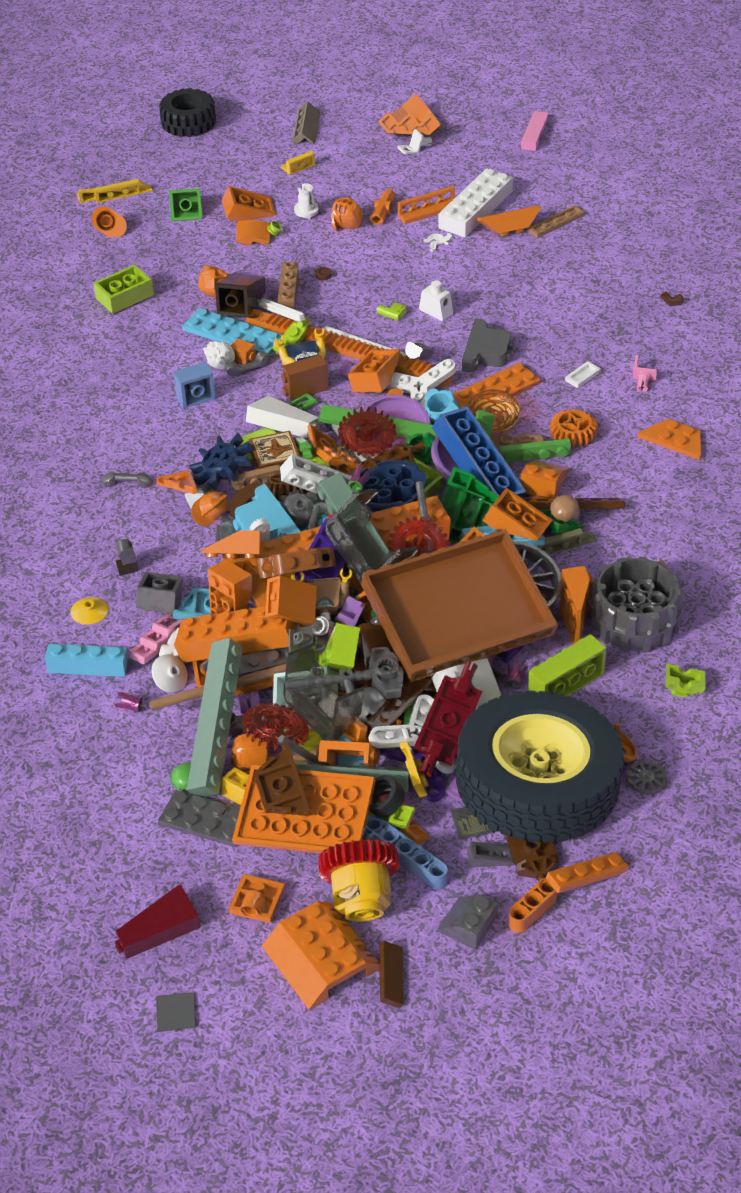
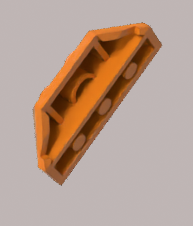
M531 206L478 217L477 221L493 233H500V236L509 235V231L515 230V233L523 232L524 228H528L541 206Z

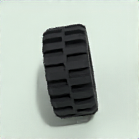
M192 88L174 90L172 93L166 94L159 104L161 125L166 132L174 136H199L200 133L204 134L207 130H211L216 123L215 102L206 91Z

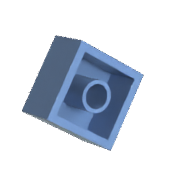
M206 362L173 371L176 397L184 409L216 399L213 373Z

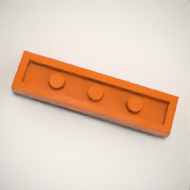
M613 852L550 871L546 879L559 894L626 872L629 866L617 852Z

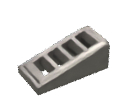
M473 841L469 844L467 849L468 867L514 865V859L507 845ZM501 852H505L506 858L502 857Z

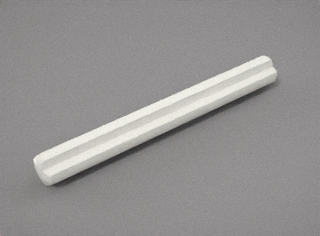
M265 298L258 299L257 301L259 303L258 306L297 322L305 321V314Z

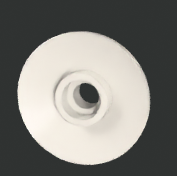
M164 654L159 656L152 665L153 680L161 690L168 693H176L186 685L188 679L187 669L178 657Z

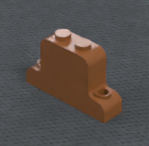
M332 546L256 559L258 577L262 579L298 573L300 571L336 566V560ZM323 554L329 555L328 561L322 559ZM265 564L271 565L270 571L264 569Z

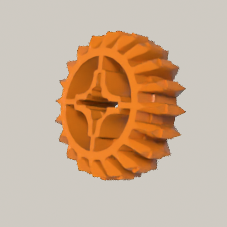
M566 409V411L561 410L560 413H555V417H552L550 433L554 440L570 439L573 448L575 445L581 448L582 444L587 446L589 442L592 443L593 439L596 438L598 426L596 418H593V414H588V411L582 412L581 409Z

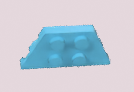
M193 588L189 596L185 597L181 602V606L173 611V619L182 620L211 615L209 589Z

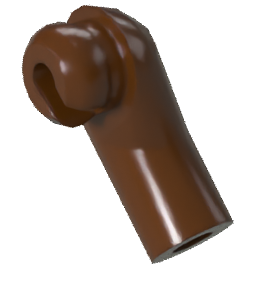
M665 291L660 296L668 306H678L684 302L681 294L671 297Z

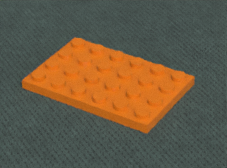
M251 765L232 838L233 844L320 854L324 849H328L329 846H335L336 843L342 844L352 840H363L375 786L374 777L297 769L312 815L276 814L265 812L253 775L262 766Z

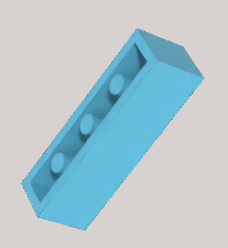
M48 644L45 655L48 673L125 677L129 663L126 647Z

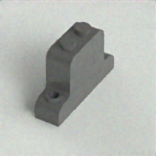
M475 318L462 358V371L473 372L479 365L503 367L507 360L510 361L511 350L514 347L511 333L507 330L489 328L484 319Z

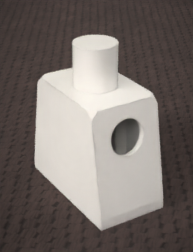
M432 281L431 285L421 293L419 310L444 321L453 314L450 292L441 288L440 281Z

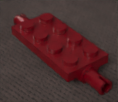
M466 661L461 675L457 678L444 675L413 747V750L426 755L419 770L423 775L428 767L426 776L431 777L437 761L451 766L455 759L462 727L467 718L475 711L483 692L472 685V678L478 668L475 663H473L471 670H469L471 662Z

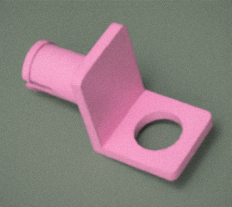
M636 355L633 379L638 380L637 390L641 391L643 386V391L646 392L648 390V382H656L657 370L638 367L639 355Z

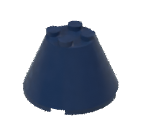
M383 461L376 463V467L369 469L370 474L367 477L369 480L364 484L362 491L353 492L354 496L368 513H373L418 501L416 482L422 481L425 489L427 483L424 471L418 469V465L408 461ZM367 467L360 472L359 478L368 470Z

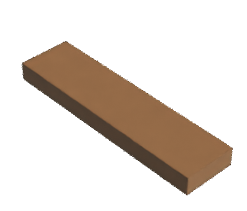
M574 205L528 227L527 231L536 238H539L585 216V212Z

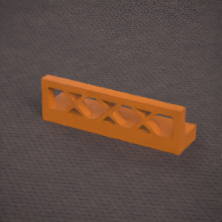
M446 187L398 202V217L404 224H409L438 215L455 199V187ZM450 192V197L444 199L445 194ZM437 196L434 202H429L433 197ZM419 201H424L421 206L416 207ZM410 205L407 210L403 211V206Z

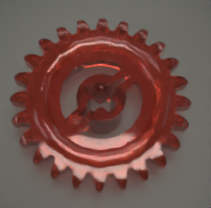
M361 406L360 413L354 408L353 415L347 412V418L345 416L342 417L338 427V438L341 440V444L345 445L346 450L351 449V453L357 452L358 456L364 454V457L370 454L373 457L374 453L379 454L381 450L385 451L387 447H392L397 434L395 430L396 425L393 424V419L388 421L389 414L383 417V410L377 414L376 407L373 412H370V407L368 406L366 412H364ZM376 435H379L376 440L372 441Z
M413 516L412 521L409 518L405 519V523L399 521L398 525L400 527H393L395 532L389 534V537L393 539L387 542L388 545H393L388 550L389 552H394L392 557L397 558L396 563L407 558L419 557L421 554L426 553L429 544L424 535L430 538L433 544L432 552L442 547L448 548L447 546L450 544L449 540H445L448 534L441 533L444 528H437L438 522L431 524V518L425 521L423 516H421L420 520ZM417 533V536L412 540L409 546L408 553L406 549V539L410 535Z
M271 703L254 705L246 711L242 720L243 732L247 731L246 737L253 734L252 742L259 738L258 746L266 742V750L273 744L275 752L279 745H281L283 750L284 745L278 742V738L281 735H284L298 745H304L309 736V727L305 718L299 716V712H293L292 708H286L285 705L279 706L277 703H274V705H271Z

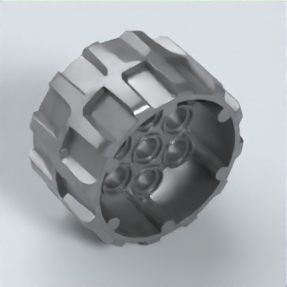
M623 557L610 565H604L599 570V577L592 582L590 609L592 629L599 632L601 641L605 644L611 643L624 652L642 650V653H646L659 645L666 646L670 643L672 633L677 634L680 628L684 592L680 589V578L677 574H673L666 564L649 560L647 557Z

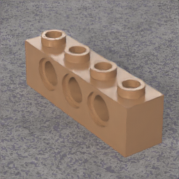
M282 262L277 301L278 304L296 310L299 284L298 262Z

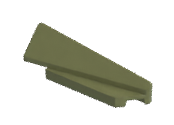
M579 528L545 538V544L537 547L548 555H552L595 542L597 539L592 532Z

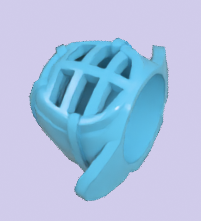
M433 388L425 395V410L433 423L436 422L441 414L460 408L454 398V393L451 391H438Z

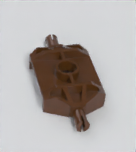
M422 441L414 446L403 442L395 444L393 449L382 451L372 459L368 457L365 461H361V471L366 467L368 470L376 467V463L383 461H403L405 457L412 462L416 452L426 448L425 444Z
M504 835L514 859L518 876L536 878L539 882L546 878L548 872L560 867V861L553 842H529L526 839L523 841L515 839L513 836L508 837ZM534 843L537 847L529 848L527 844Z

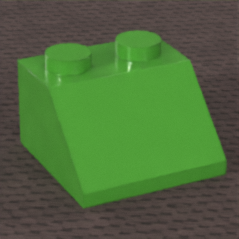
M200 188L169 190L172 221L202 219Z

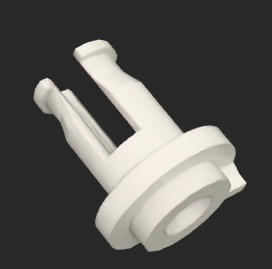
M304 183L302 184V189L298 188V203L294 206V212L297 216L308 218L309 220L318 214L319 208L317 203L314 202L313 186Z

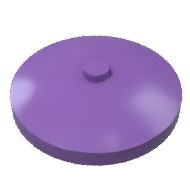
M386 395L376 398L362 411L430 424V418L425 408L414 399L402 395ZM360 430L362 438L369 441L371 448L376 450H391L395 444H400L401 442L406 444L407 438Z

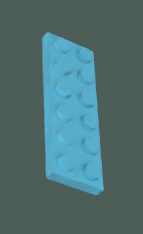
M199 308L182 325V330L215 341L229 343L230 345L238 338L255 344L256 354L265 351L270 355L273 352L272 347L274 346L275 337L278 341L283 336L282 334Z

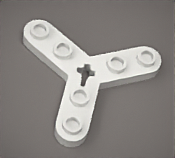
M446 359L420 377L394 372L391 382L386 388H398L403 393L411 394V398L425 408L426 393L451 377L456 372L457 367L453 360Z
M429 695L418 696L413 707L409 725L374 727L368 737L370 744L376 748L400 747L399 743L408 741L410 746H414L434 699ZM455 757L451 766L437 761L435 767L443 773L450 774L456 768L457 758Z

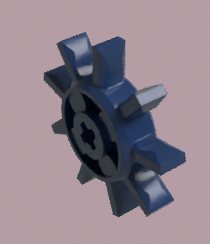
M236 433L229 443H225L221 436H217V445L208 451L200 448L198 451L202 455L203 460L189 465L194 474L199 473L193 478L197 486L209 480L212 489L217 490L220 479L229 477L233 482H236L237 477L234 472L239 466L252 465L248 456H244L254 450L250 441L243 443L244 440L241 435Z

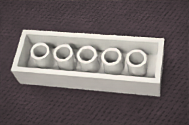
M486 168L439 213V229L466 237L480 224L477 221L478 217L488 216L513 192V177Z

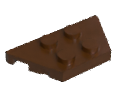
M285 744L283 750L276 757L272 756L264 766L253 773L265 812L310 816L312 813L289 744Z

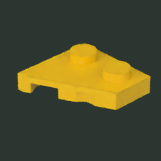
M408 741L399 743L401 750L406 756L407 761L405 763L417 794L420 798L427 796L426 786H429L425 774L423 775L419 772L423 764L421 758H416Z

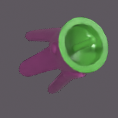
M360 465L357 466L354 477L352 470L348 486L353 492H361L364 484L369 480L367 477L370 474V470H367L359 478Z

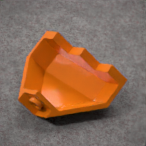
M416 93L392 114L388 112L378 121L386 132L390 134L413 135L414 129H417L422 135L432 136L442 127V124Z

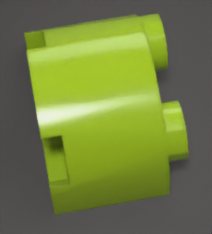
M666 663L665 687L671 690L673 696L690 697V694L693 695L698 692L702 694L705 690V671L693 668L683 671L678 665Z

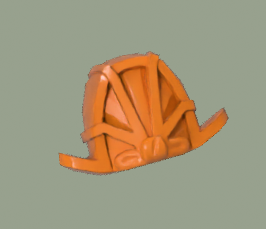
M339 198L334 202L331 212L334 230L337 231L338 227L342 229H358L361 226L363 212L361 207L352 198Z
M204 265V269L199 273L198 288L205 295L216 298L215 283L230 275L215 266Z
M246 733L237 736L230 751V759L233 766L248 775L251 765L264 766L267 760L270 759L267 734Z

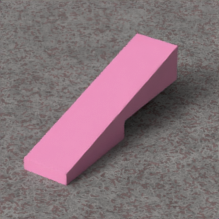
M534 111L521 140V149L536 151L549 113Z

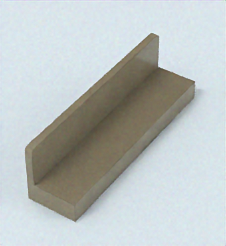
M308 101L297 111L292 138L294 144H298L304 138L311 144H315L320 112Z

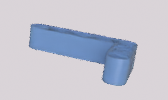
M369 816L367 818L363 840L377 839L378 841L390 842L398 850L400 865L434 889H442L447 885L448 868L445 863L380 817Z

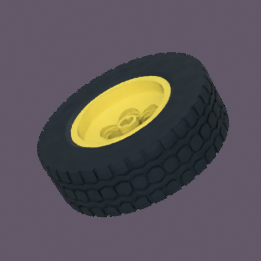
M546 691L514 692L511 695L505 694L499 698L496 697L489 700L488 703L478 707V710L476 709L465 721L458 740L456 785L460 798L466 808L469 809V812L474 817H477L481 823L487 824L490 829L496 832L500 831L501 834L508 837L513 836L515 839L523 841L526 839L529 842L566 841L568 838L574 839L580 837L581 834L585 835L591 832L593 828H597L609 817L619 796L624 766V749L616 728L611 722H608V719L603 714H599V711L592 706L589 707L588 704L580 700L577 701L576 698L565 697L563 694L554 692L553 694Z

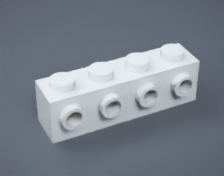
M291 454L280 467L281 481L316 492V494H318L317 490L321 480L339 472ZM340 472L346 483L349 484L351 476Z

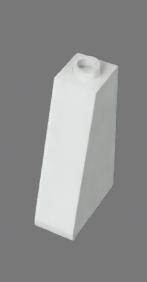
M266 396L247 407L246 422L281 432L291 431L292 435L308 438L307 426L309 424L317 429L319 428V417L271 396Z

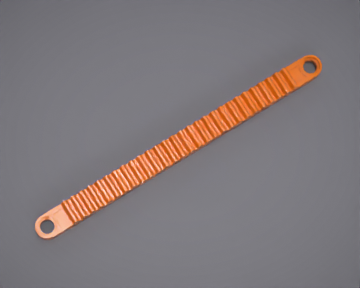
M253 310L250 316L246 317L248 324L282 335L295 322V320L292 321V319H287L284 316L281 318L279 314L276 316L274 312L269 314L260 310ZM308 326L307 335L302 341L316 340L317 342L318 340L314 335L315 326ZM320 327L316 329L317 334H322ZM324 329L323 341H325V348L327 350L358 360H362L370 350H384L383 347L379 349L378 346L373 347L372 344L368 346L367 342L362 344L361 340L356 342L355 338L350 340L349 336L344 338L342 334L338 336L337 333L333 334L332 331L327 332ZM400 353L394 371L420 377L434 366L432 363L427 365L426 361L421 363L420 359L417 361L414 358L409 359L408 355L403 357L402 353ZM452 376L438 386L446 387L451 385Z

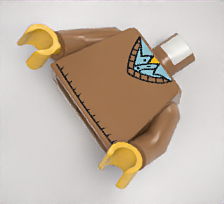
M343 568L340 570L341 581L340 578L304 580V574L301 571L299 572L300 578L297 581L317 586L316 616H323L331 621V615H336L338 609L343 607L349 596L350 582L348 579L352 576L351 569H349L350 573L348 576L342 575ZM292 573V574H291V579L296 580V579H295V574Z

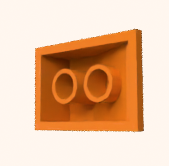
M228 186L222 198L226 217L231 221L276 216L270 196Z
M400 349L370 350L348 373L352 391L362 394L367 392H383L391 382L401 353Z
M535 460L526 464L521 473L520 483L526 490V494L556 498L570 468Z
M506 488L482 521L496 531L507 530L508 534L537 541L552 519Z

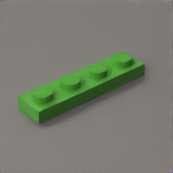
M570 439L499 446V452L506 463L569 456L571 451Z

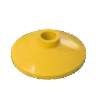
M98 597L80 599L71 608L72 618L81 624L98 623L109 612L107 602Z

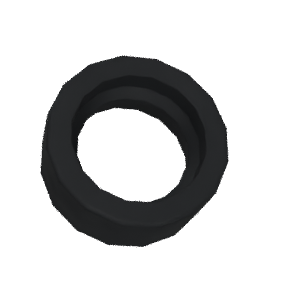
M389 775L376 777L369 811L380 818H385L395 813L404 800L405 792L403 787ZM391 788L387 799L376 805L378 796L386 789Z

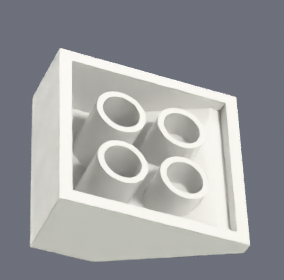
M487 658L473 661L469 667V670H471L473 663L478 666L472 678V685L483 691L476 706L477 710L478 707L488 703L489 700L502 696ZM465 664L436 672L431 677L436 691L438 692L444 675L457 678L461 675Z

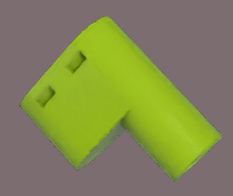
M396 302L390 308L379 305L377 314L399 321L407 313V306Z

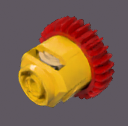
M360 839L358 841L343 842L342 844L336 843L335 846H329L328 849H324L318 857L319 873L324 881H327L329 884L332 883L334 908L345 915L347 920L353 922L371 921L383 916L384 910L391 904L389 876L397 873L400 864L398 850L395 845L384 840Z

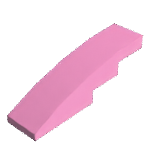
M170 613L155 621L152 630L141 636L140 644L128 651V658L142 664L159 654L161 646L167 644L173 630L180 627L181 619H173V613Z

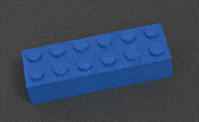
M468 406L441 414L432 428L461 470L474 475L497 496H500L506 488L519 497L524 495L526 490Z

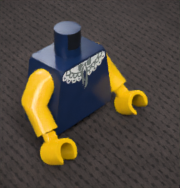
M322 328V334H317L316 329L314 330L317 342L314 340L285 346V348L283 347L285 338L281 336V342H278L275 337L274 346L279 348L278 352L282 363L286 365L320 354L324 359L326 356L325 341H323L324 329Z

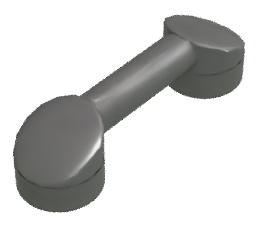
M265 351L257 353L256 361L242 366H238L233 361L229 362L225 366V371L229 376H240L241 373L251 369L263 368L269 362V355Z
M112 471L102 478V484L106 487L114 486L117 481H137L138 486L141 488H148L152 485L151 477L143 472L138 474H119Z

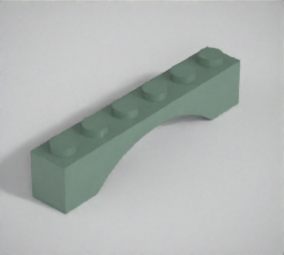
M294 760L299 770L370 776L374 778L389 775L403 787L404 792L408 793L410 788V774L407 768L351 767Z

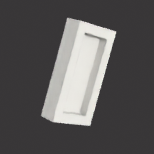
M587 361L567 375L565 381L579 388L601 373V368Z

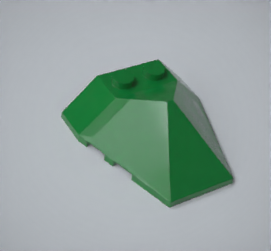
M456 467L452 470L441 499V504L451 519L449 543H458L461 529L474 526H488L482 520L499 498L474 475Z

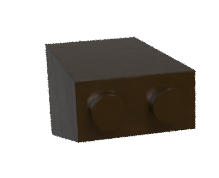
M232 274L216 282L217 314L249 317L257 305L258 299L260 300L266 291L265 276Z

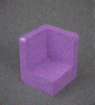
M348 596L336 620L355 627L366 603Z

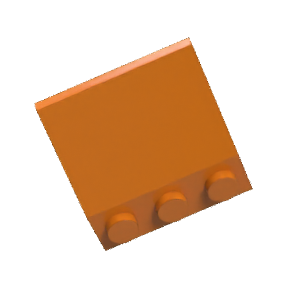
M585 566L562 569L560 612L572 644H575L582 638L587 614L590 612L588 599L591 598L589 585L592 584V577L590 573H587Z

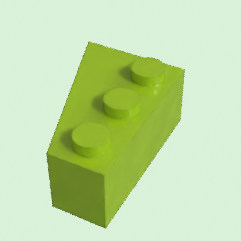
M336 623L325 650L319 656L318 666H327L338 673L339 670L352 669L355 662L360 627Z

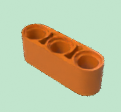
M546 878L540 880L511 907L509 911V927L512 931L517 933L526 931L557 901V892Z

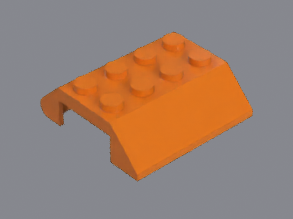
M317 901L280 921L262 944V948L309 1010L329 999V989L365 969V976L368 977L380 970V962L374 957L372 952L365 951L367 947L364 942H362L348 922L341 920V913L334 908L333 903Z

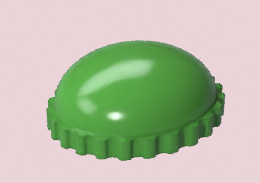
M191 762L179 764L171 773V783L178 790L187 791Z

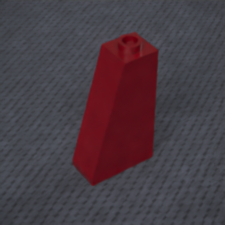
M180 884L116 930L117 940L114 941V944L119 954L123 952L125 958L128 959L200 928L198 914L182 885Z

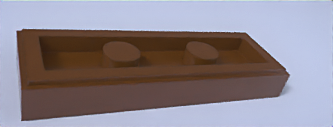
M383 940L379 944L380 1002L401 1008L404 1005L403 948Z

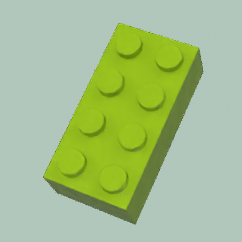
M591 634L579 639L575 644L564 648L560 653L549 657L545 662L529 670L528 691H546L552 694L553 692L563 694L565 697L569 696L604 674L606 647Z

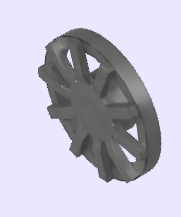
M641 760L631 765L628 770L627 782L638 793L655 794L666 785L667 775L663 767L654 763V761L642 762ZM631 777H637L638 779L632 782ZM655 778H663V781L661 782ZM654 782L657 783L659 786L655 788L653 785ZM640 783L641 788L636 786L635 784ZM650 786L651 789H644V787Z

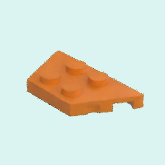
M666 419L638 432V438L698 460L701 458L699 429Z

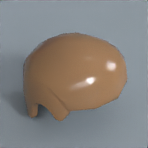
M560 495L550 505L551 514L556 520L568 522L572 518L576 520L580 514L577 500L570 495Z

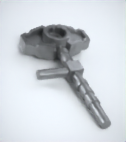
M378 647L371 650L369 670L362 672L354 671L352 673L351 669L339 670V675L330 674L323 677L315 676V678L307 677L305 679L285 681L286 689L310 688L312 686L318 687L325 684L340 683L341 687L345 686L349 702L355 703L357 697L353 681L372 679V686L377 688L384 695L385 699H391L401 696L404 671L402 667H399V658L393 652H390L389 648Z

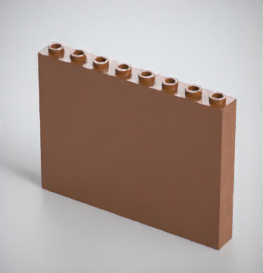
M507 530L494 531L490 535L478 536L473 540L459 542L448 548L442 547L435 552L423 553L419 557L407 558L396 564H387L377 570H368L363 574L361 581L365 594L396 656L400 660V665L409 683L432 676L444 669L465 664L466 661H477L553 636L558 626Z

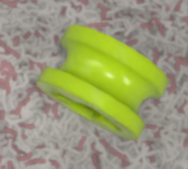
M273 220L267 229L272 235L278 236L282 232L283 227L279 222Z

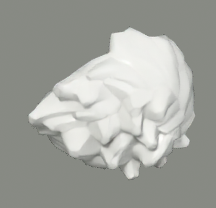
M210 341L207 347L203 348L208 364L214 368L225 370L226 364L235 360L234 350L229 343Z

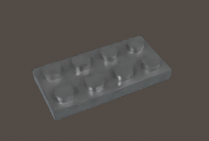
M175 790L158 819V825L236 848L237 845L233 844L232 838L240 808Z

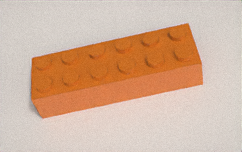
M266 606L186 618L181 620L174 647L183 663L209 659L211 643L231 638L243 646L242 654L289 647V629L297 631L298 623L280 617L275 619L265 618Z

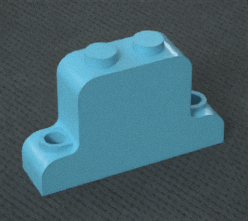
M265 484L255 489V496L252 497V502L235 509L233 525L236 531L250 530L249 528L251 523H254L253 521L264 518L270 525V540L301 532Z

